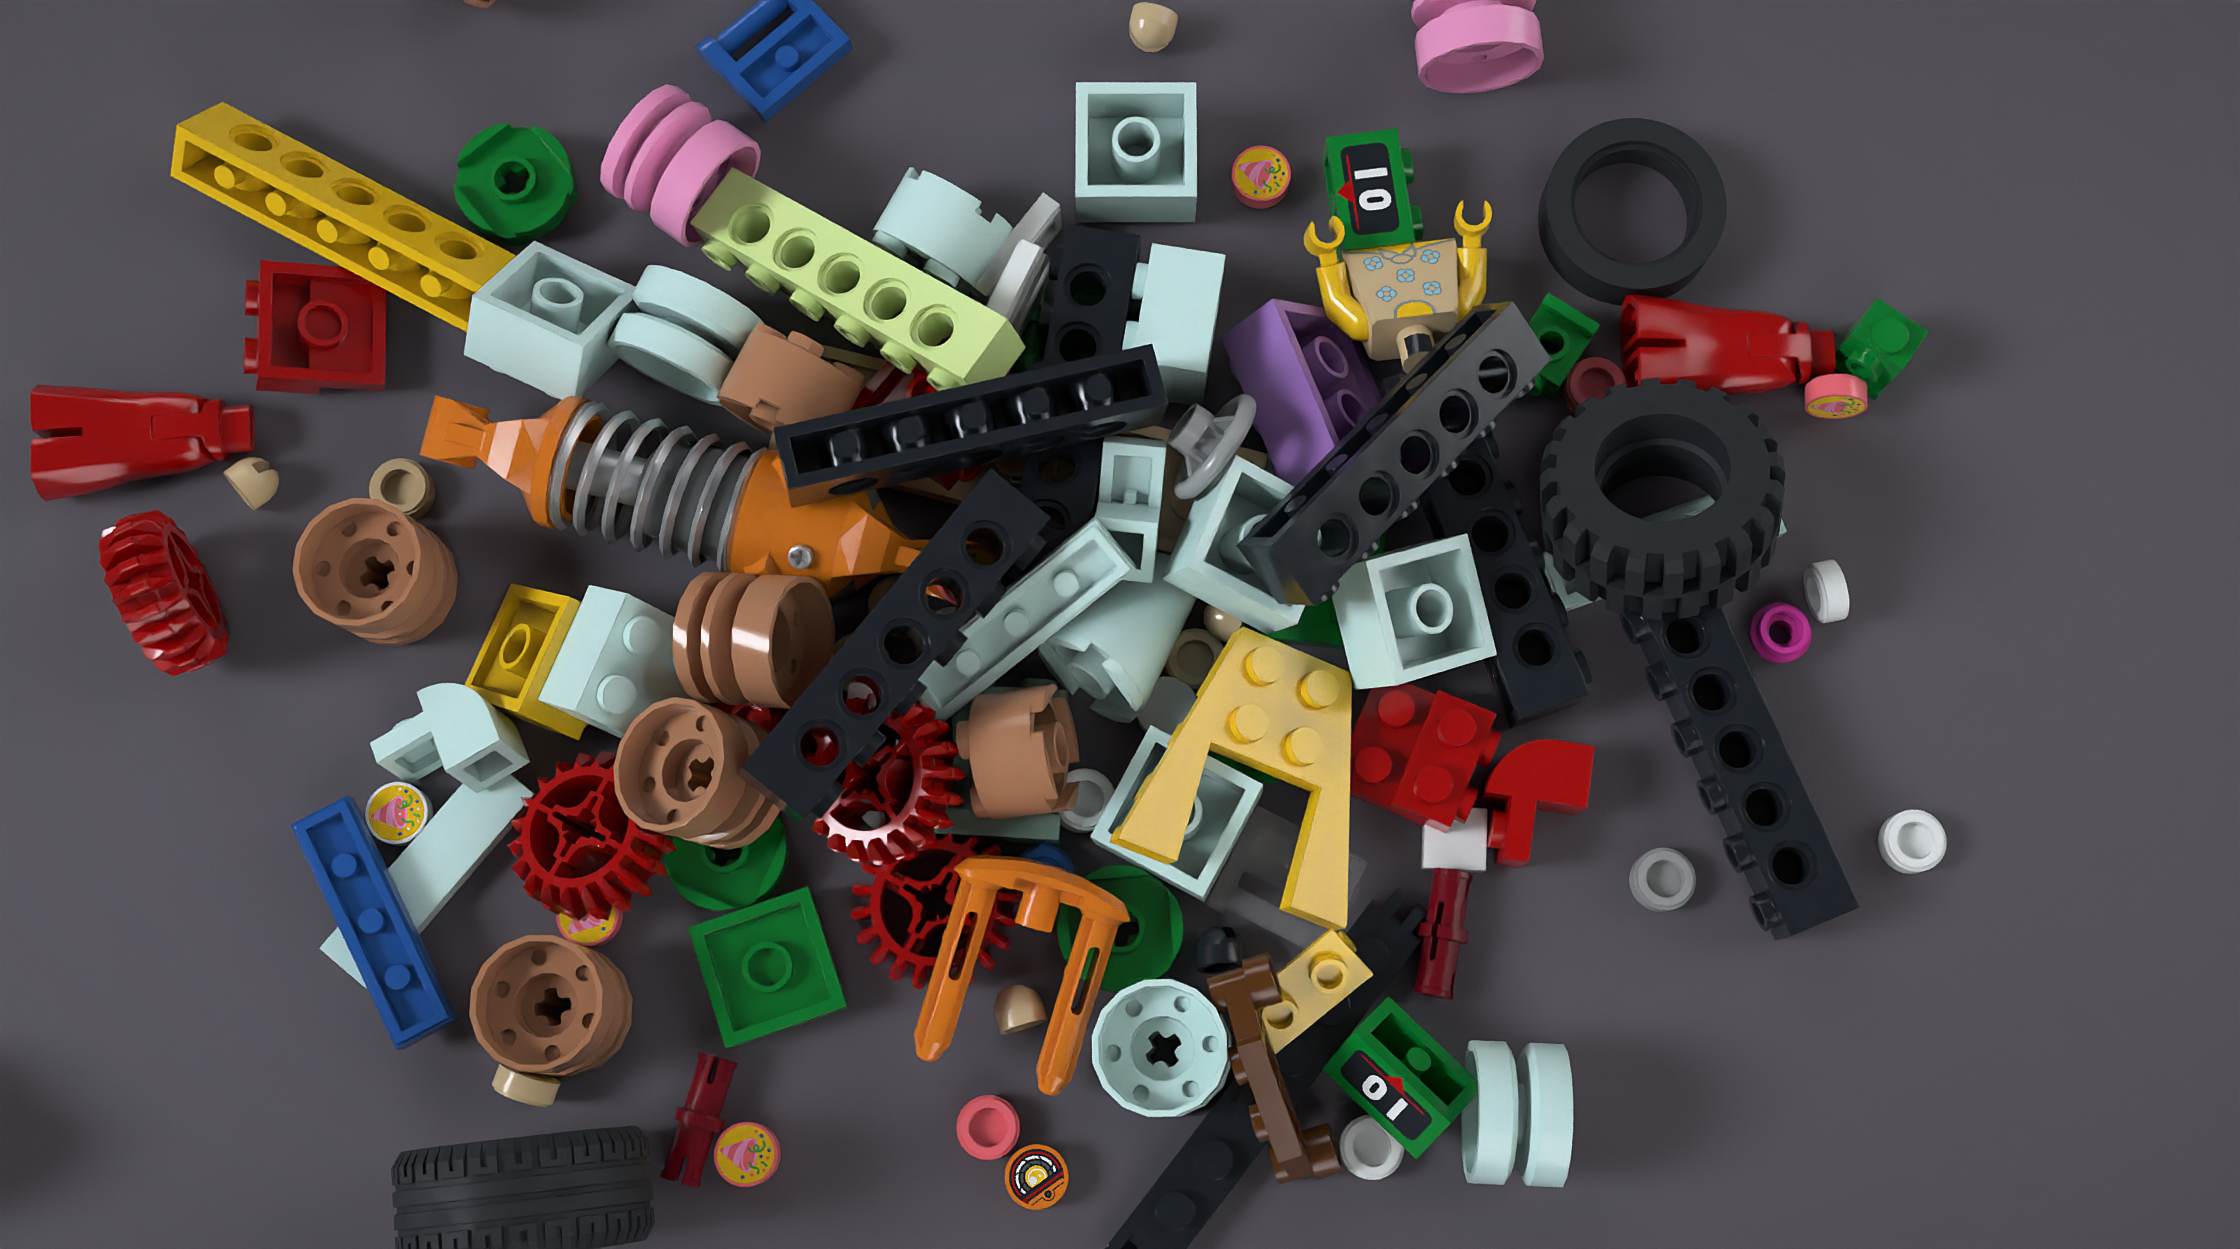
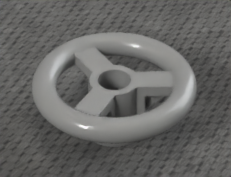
M1241 394L1234 397L1215 416L1198 403H1195L1179 419L1167 440V444L1185 456L1173 482V491L1178 498L1188 500L1197 496L1218 476L1230 461L1253 423L1256 414V402L1252 396Z

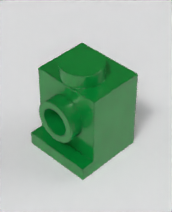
M1548 293L1528 324L1539 341L1542 340L1560 352L1548 354L1551 361L1534 377L1536 383L1527 394L1532 396H1540L1542 394L1552 400L1588 346L1600 324Z
M1876 298L1856 320L1836 349L1834 373L1859 377L1867 384V395L1875 400L1883 389L1905 368L1929 331L1884 301Z

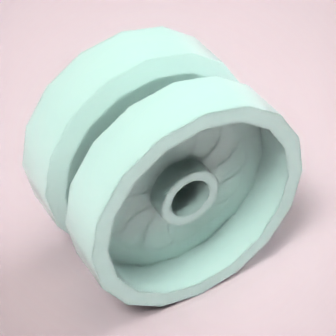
M648 265L631 295L642 313H623L607 342V346L625 363L666 387L693 399L711 405L722 406L719 403L721 399H718L717 395L734 364L732 359L738 357L756 324H764L763 321L748 307L702 280L664 266Z
M1469 1041L1464 1068L1478 1080V1094L1461 1112L1462 1158L1467 1183L1504 1185L1512 1172L1514 1161L1516 1160L1519 1175L1525 1185L1563 1187L1568 1177L1573 1139L1572 1073L1565 1045L1527 1043L1520 1054L1516 1068L1512 1051L1506 1042Z

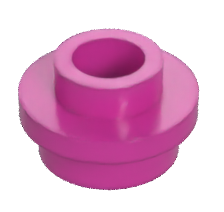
M1775 602L1762 607L1756 612L1750 621L1748 635L1752 648L1761 658L1771 663L1785 664L1798 659L1807 651L1812 639V629L1807 616L1799 608L1789 603ZM1777 624L1785 628L1788 634L1786 644H1778L1771 639L1769 635L1771 625Z

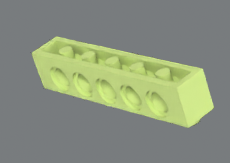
M733 167L690 222L691 226L705 241L701 250L714 263L728 271H731L735 265L746 271L745 276L765 293L774 296L778 290L790 296L789 301L810 319L819 321L824 315L834 321L836 330L852 343L864 347L869 341L881 348L880 354L899 370L910 374L916 368L927 374V381L938 391L1004 377L1026 348L1008 318ZM902 311L900 315L892 319L895 314ZM951 336L945 343L937 346L941 340Z

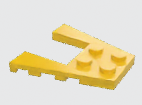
M1242 627L1231 635L1195 695L1198 697L1185 720L1177 725L1167 742L1169 745L1153 773L1147 775L1133 799L1136 802L1122 825L1113 832L1110 842L1166 865L1176 862L1209 750L1310 792L1279 910L1327 929L1341 930L1346 928L1348 913L1352 676L1346 670L1251 629Z

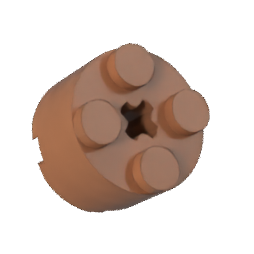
M757 323L724 380L717 398L721 399L719 403L730 413L755 429L769 435L770 431L774 433L775 427L851 411L867 379L849 366L839 362H834L831 365L821 359L825 349L811 338L795 331H791L787 338L777 330L762 323Z
M1055 684L979 694L972 702L969 720L957 723L956 742L959 754L964 760L970 759L974 779L971 783L970 799L973 812L977 818L991 817L994 820L1069 811L1075 807L1079 795L1080 781L1068 782L1067 778L1069 764L1079 762L1078 741L1071 710L1065 696L1052 697L1058 688Z

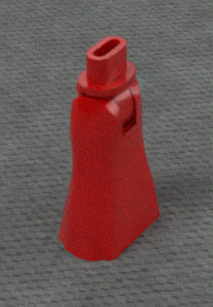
M1637 294L1627 295L1622 303L1621 315L1619 317L1621 371L1624 374L1628 388L1641 386V380L1648 378H1660V384H1677V379L1695 381L1697 383L1696 388L1708 392L1711 387H1714L1729 395L1777 390L1793 383L1805 384L1810 376L1819 377L1834 374L1835 346L1832 330L1809 329L1805 321H1797L1793 324L1791 319L1771 312L1718 308Z
M36 385L30 392V422L32 430L41 437L32 439L30 445V472L37 493L46 502L89 494L138 480L183 473L215 462V459L218 462L228 461L230 453L255 451V415L252 405L227 406L222 398L209 400L186 392L121 391L54 385Z

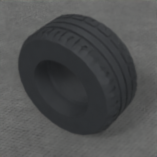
M622 1126L495 1139L400 1152L391 1168L392 1186H395L396 1191L392 1192L393 1208H397V1214L393 1215L394 1231L398 1230V1237H395V1249H595L644 1241L655 1224L654 1207H650V1200H654L653 1185H649V1178H652L651 1163H647V1157L650 1156L649 1139L638 1126Z

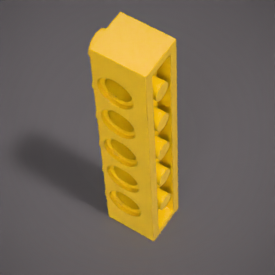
M224 102L176 126L170 176L467 332L472 295L516 257V255Z

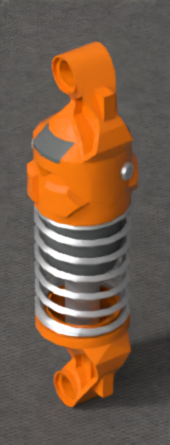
M435 395L419 454L475 469L477 461H483L506 481L520 488L531 516L539 526L550 529L557 528L561 531L574 525L576 531L582 537L596 527L602 516V534L610 545L623 536L632 517L630 541L637 552L645 549L651 544L653 538L659 539V549L666 560L673 557L679 551L688 554V558L694 568L709 559L717 562L716 564L720 572L752 573L757 577L761 575L812 576L823 586L833 607L880 575L903 574L931 540H912L893 525L876 489L791 508L776 449L771 448L767 450L764 447L753 453L745 441L736 443L726 449L716 433L705 436L698 441L688 426L677 428L669 433V430L660 418L649 420L641 425L639 419L631 410L620 412L613 417L610 410L602 402L597 403L595 400L591 401L581 396L564 398L537 419H519L495 423L488 418L489 409ZM628 422L631 425L633 435L624 450L619 452L617 451L616 429L622 423ZM656 430L659 433L661 444L651 453L648 459H644V438L650 431ZM684 437L687 440V444L679 443L677 441L680 438ZM591 495L596 496L590 514L585 521L586 506ZM617 502L622 503L623 507L620 516L614 526ZM966 540V543L978 545L990 550V546ZM937 585L926 588L925 594L946 600L939 592Z

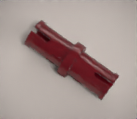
M1433 868L1432 875L1434 876L1426 923H1419L1417 934L1423 938L1413 993L1453 1000L1460 946L1467 945L1469 931L1463 928L1473 875L1453 869Z
M703 1052L698 1054L697 1058L699 1059L684 1107L677 1106L673 1119L679 1121L664 1169L660 1173V1177L673 1182L679 1180L683 1163L687 1156L688 1163L681 1184L700 1188L701 1185L700 1179L714 1133L722 1132L725 1119L719 1117L734 1071L739 1064L720 1058L713 1083H711L710 1078L717 1056Z

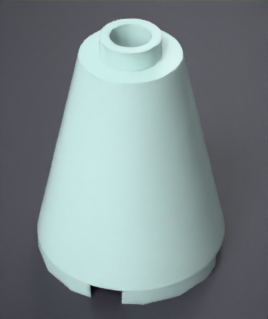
M1156 553L1152 583L1121 580L1038 648L1039 655L1048 671L1069 693L1074 695L1079 687H1081L1095 698L1089 708L1116 722L1130 723L1143 711L1197 597L1161 579L1171 555Z

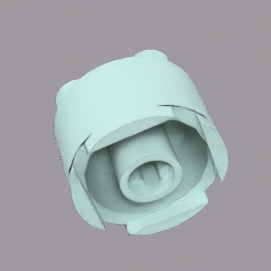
M909 167L872 230L875 234L872 243L917 269L920 266L923 267V271L931 277L969 297L972 291L970 287L975 288L1013 228L997 213L991 223L981 217L982 211L979 207L982 202L966 191L924 170L919 176L913 167Z

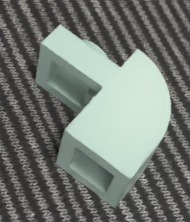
M1120 436L1104 437L1099 498L1095 517L1135 563V570L1122 580L1152 583L1161 517L1167 441Z
M456 683L435 684L417 691L416 693L423 712L413 718L399 722L391 731L370 743L376 762L408 784H412L439 767L444 766L447 773L476 793L530 763L520 734L509 717L474 690Z

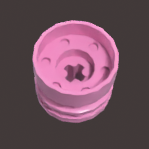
M1411 0L1413 2L1411 10L1412 21L1420 29L1415 38L1418 77L1426 87L1439 92L1458 94L1486 92L1507 87L1527 79L1540 69L1544 60L1540 22L1536 15L1531 12L1534 9L1536 0Z
M666 84L653 90L636 104L620 124L608 145L601 164L600 181L606 191L616 198L625 199L628 206L634 211L648 212L651 210L650 217L654 225L685 247H696L705 241L691 226L690 222L732 167L754 179L759 168L761 151L758 143L727 121L717 119L711 122L712 117L706 106L699 102L691 101L689 94L679 87Z

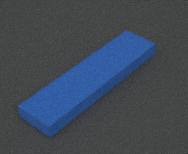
M345 796L291 824L290 826L396 1050H404L459 1021L460 1019L354 798Z

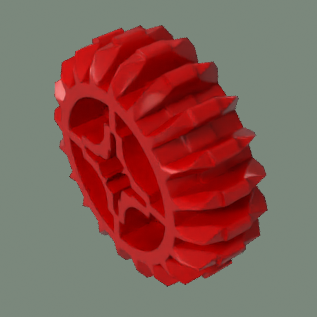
M156 509L145 513H134L115 522L116 525L103 530L102 538L99 539L98 549L101 553L99 563L105 571L104 582L110 588L113 596L112 602L117 606L121 614V622L127 625L133 641L141 646L144 656L153 661L156 668L174 677L185 672L189 674L213 664V660L226 655L229 634L225 628L227 620L222 613L221 603L215 592L213 582H211L207 574L206 565L202 564L197 555L196 548L191 546L185 532L177 527L175 521Z
M868 693L866 699L859 697L846 699V707L860 715L872 713L876 706L874 693ZM915 703L904 717H901L893 710L877 730L881 732L884 729L892 728L902 739L895 746H880L862 768L854 761H851L839 775L836 781L845 787V790L821 819L816 818L811 828L818 835L829 836L827 847L835 852L847 853V858H851L854 862L868 863L873 861L875 865L887 866L895 863L896 859L909 861L913 858H918V847L931 848L934 845H938L934 828L947 829L953 826L952 821L945 812L948 805L956 806L964 802L957 793L952 792L953 781H959L967 775L962 769L952 767V761L959 755L957 744L946 741L952 727L945 721L936 720V711L926 704ZM811 733L818 744L816 752H808L803 757L809 763L817 766L830 764L835 756V748L832 741L824 734ZM868 811L887 812L892 821L878 829H874L862 817Z
M602 750L598 757L595 758L591 754L579 752L574 767L567 762L556 761V777L552 780L547 777H536L541 790L535 798L520 797L528 811L525 817L511 820L515 830L522 834L507 845L512 854L519 858L511 869L516 872L518 878L525 881L523 888L526 890V893L533 899L543 903L545 909L556 915L562 914L573 920L585 922L589 915L598 920H609L613 907L620 911H631V895L637 892L641 896H652L647 881L652 874L656 876L668 875L664 865L659 861L662 855L677 851L674 842L667 838L666 834L641 828L625 815L615 794L613 767L616 755L614 753H607ZM588 831L594 835H597L599 833L602 836H604L606 840L600 841L592 836L590 838H587L582 834V832Z
M949 831L947 834H944L943 839H937L938 845H934L931 848L918 847V858H913L909 861L896 859L895 863L887 866L883 865L882 867L875 865L873 861L861 864V868L868 875L875 877L873 886L864 883L853 884L852 892L861 898H869L870 906H860L852 909L851 918L861 922L871 920L873 926L862 930L857 934L856 938L861 945H868L880 940L882 945L869 958L875 966L884 964L892 955L896 958L889 973V977L894 981L899 982L905 976L908 968L912 967L915 968L912 979L913 987L918 990H924L929 972H933L937 957H926L919 954L925 943L929 944L932 937L938 931L946 929L950 915H947L946 918L941 919L937 914L936 921L931 922L927 920L926 922L925 918L928 910L909 891L914 890L923 896L932 892L936 897V890L947 889L945 901L952 909L961 881L959 874L954 871V868L966 858L979 855L976 853V850L981 844L982 837L967 836L964 843L961 844L957 842L958 836L950 834ZM994 844L980 855L1000 856L1002 851ZM934 855L952 857L948 866H944L936 878L930 881L919 882L900 874L906 866L924 857ZM999 889L997 891L977 956L981 965L988 971L996 967L993 958L985 952L990 943L1003 951H1008L1012 945L1011 941L1005 936L998 934L997 930L999 925L1010 928L1019 926L1018 923L1014 922L1015 914L1002 912V905L1015 904L1021 901L1019 890ZM889 890L907 900L913 910V918L907 929L909 934L902 946L892 935L887 922L886 900ZM971 912L966 915L961 931L966 934L969 933L974 916ZM964 948L955 952L950 970L958 968ZM973 972L969 984L975 981Z

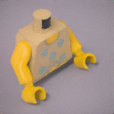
M1463 200L1458 204L1454 217V227L1458 234L1463 237V248H1457L1455 238L1341 251V262H1338L1336 249L1343 241L1345 235L1342 221L1336 216H1332L1329 220V230L1333 238L1331 243L1321 242L1317 238L1314 223L1311 221L1304 234V245L1307 251L1319 257L1321 266L1315 269L1327 318L1351 339L1361 341L1369 358L1376 361L1401 358L1403 370L1408 374L1474 306L1481 305L1485 297L1487 248H1481V236L1488 230L1492 218V209L1487 201H1484L1483 204L1484 221L1474 226L1467 224L1462 218Z

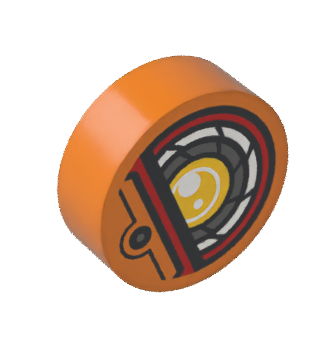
M1042 1144L1025 1146L1015 1152L1007 1163L1004 1175L1006 1189L1011 1198L1022 1207L1032 1210L1048 1208L1058 1202L1067 1189L1069 1182L1067 1164L1061 1154L1052 1147Z

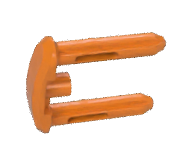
M970 856L954 868V871L959 874L961 881L947 927L942 936L940 950L914 1031L916 1054L921 1060L933 1062L938 1060L942 1053L950 1046L999 889L1005 887L1022 891L1023 895L1014 922L1043 932L1051 933L1060 903L1074 906L1080 909L1082 918L1068 964L1064 969L1062 984L1036 1066L1039 1090L1046 1095L1055 1096L1072 1080L1118 926L1124 922H1130L1128 910L1125 903L1103 888L1078 874L1049 863L1011 856ZM969 912H974L958 969L955 974L949 975L966 915ZM1091 947H1094L1078 1005L1076 1008L1071 1009L1088 951Z

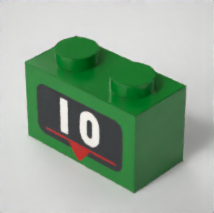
M1398 129L1326 137L1322 165L1330 217H1338L1345 229L1343 241L1336 249L1338 262H1341V251L1415 243V240H1422L1423 224L1419 204L1410 205L1406 185L1413 184L1414 180L1412 155L1409 148L1401 149Z
M1389 996L1354 1030L1322 1068L1415 1159L1435 1141L1478 1094V1080Z

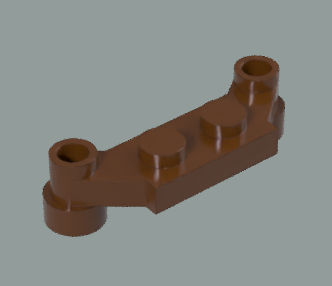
M1265 952L1242 959V967L1207 977L1210 995L1218 1013L1229 1012L1236 1039V1045L1228 1047L1230 1063L1238 1084L1244 1085L1249 1083L1256 1100V1103L1249 1105L1251 1121L1259 1142L1268 1140L1271 1142L1272 1146L1268 1148L1269 1156L1278 1183L1283 1184L1313 1174L1319 1180L1343 1173L1339 1149L1329 1123L1302 1130L1262 1019L1260 1009L1283 1002L1279 979L1269 953Z

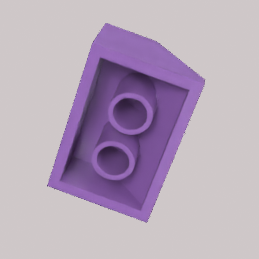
M1271 299L1221 337L1230 358L1229 367L1233 376L1240 383L1244 394H1248L1255 399L1256 414L1252 424L1263 438L1273 463V475L1294 487L1382 400L1358 341L1351 339L1327 318L1323 307Z

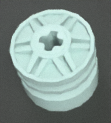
M1172 979L1143 980L1120 990L1101 1010L1092 1034V1064L1102 1087L1122 1107L1147 1117L1184 1116L1206 1106L1223 1088L1231 1068L1228 1047H1232V1035L1223 1015L1219 1014L1216 1007L1196 988ZM1159 1034L1169 1040L1178 1036L1182 1043L1175 1050L1179 1061L1172 1067L1165 1061H1158L1154 1064L1151 1060L1150 1055L1157 1050L1153 1039Z

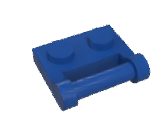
M759 0L714 39L708 35L695 46L697 53L713 72L719 74L764 123L770 120L853 49L850 38L813 0ZM788 9L794 12L792 16L737 62L731 57L732 54L783 11Z

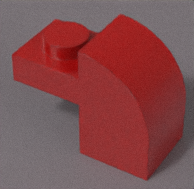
M1551 739L1536 740L1515 748L1494 766L1482 784L1478 800L1503 804L1502 811H1492L1488 828L1487 846L1497 849L1495 865L1521 868L1529 863L1536 809L1577 815L1587 808L1595 746Z

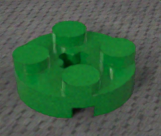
M510 123L491 126L475 135L464 146L456 163L459 171L456 176L457 186L454 183V195L460 209L480 232L489 237L500 239L509 246H520L528 240L537 239L552 231L564 220L579 196L578 187L575 184V170L565 149L548 131L530 125L532 129L526 127L513 128ZM513 171L515 175L520 177L528 172L530 178L526 181V188L518 194L514 192L510 194L502 193L507 187V183L504 180V176L507 173Z
M777 815L766 832L751 844L739 847L742 849V853L738 860L729 859L725 866L715 865L717 854L709 849L710 846L666 835V837L674 842L677 851L664 854L662 857L666 863L667 873L672 880V884L685 899L711 911L730 912L760 903L780 883L789 860L788 829L779 815Z
M1128 865L1106 866L1092 871L1084 877L1125 903L1130 916V922H1137L1139 927L1138 934L1128 937V946L1116 947L1115 941L1113 942L1099 989L1118 993L1120 990L1140 981L1158 979L1167 973L1180 950L1183 939L1182 913L1176 898L1169 889L1148 872ZM1063 903L1058 915L1057 935L1064 959L1068 962L1082 913L1079 908ZM1094 947L1089 949L1080 977L1083 981L1086 979Z

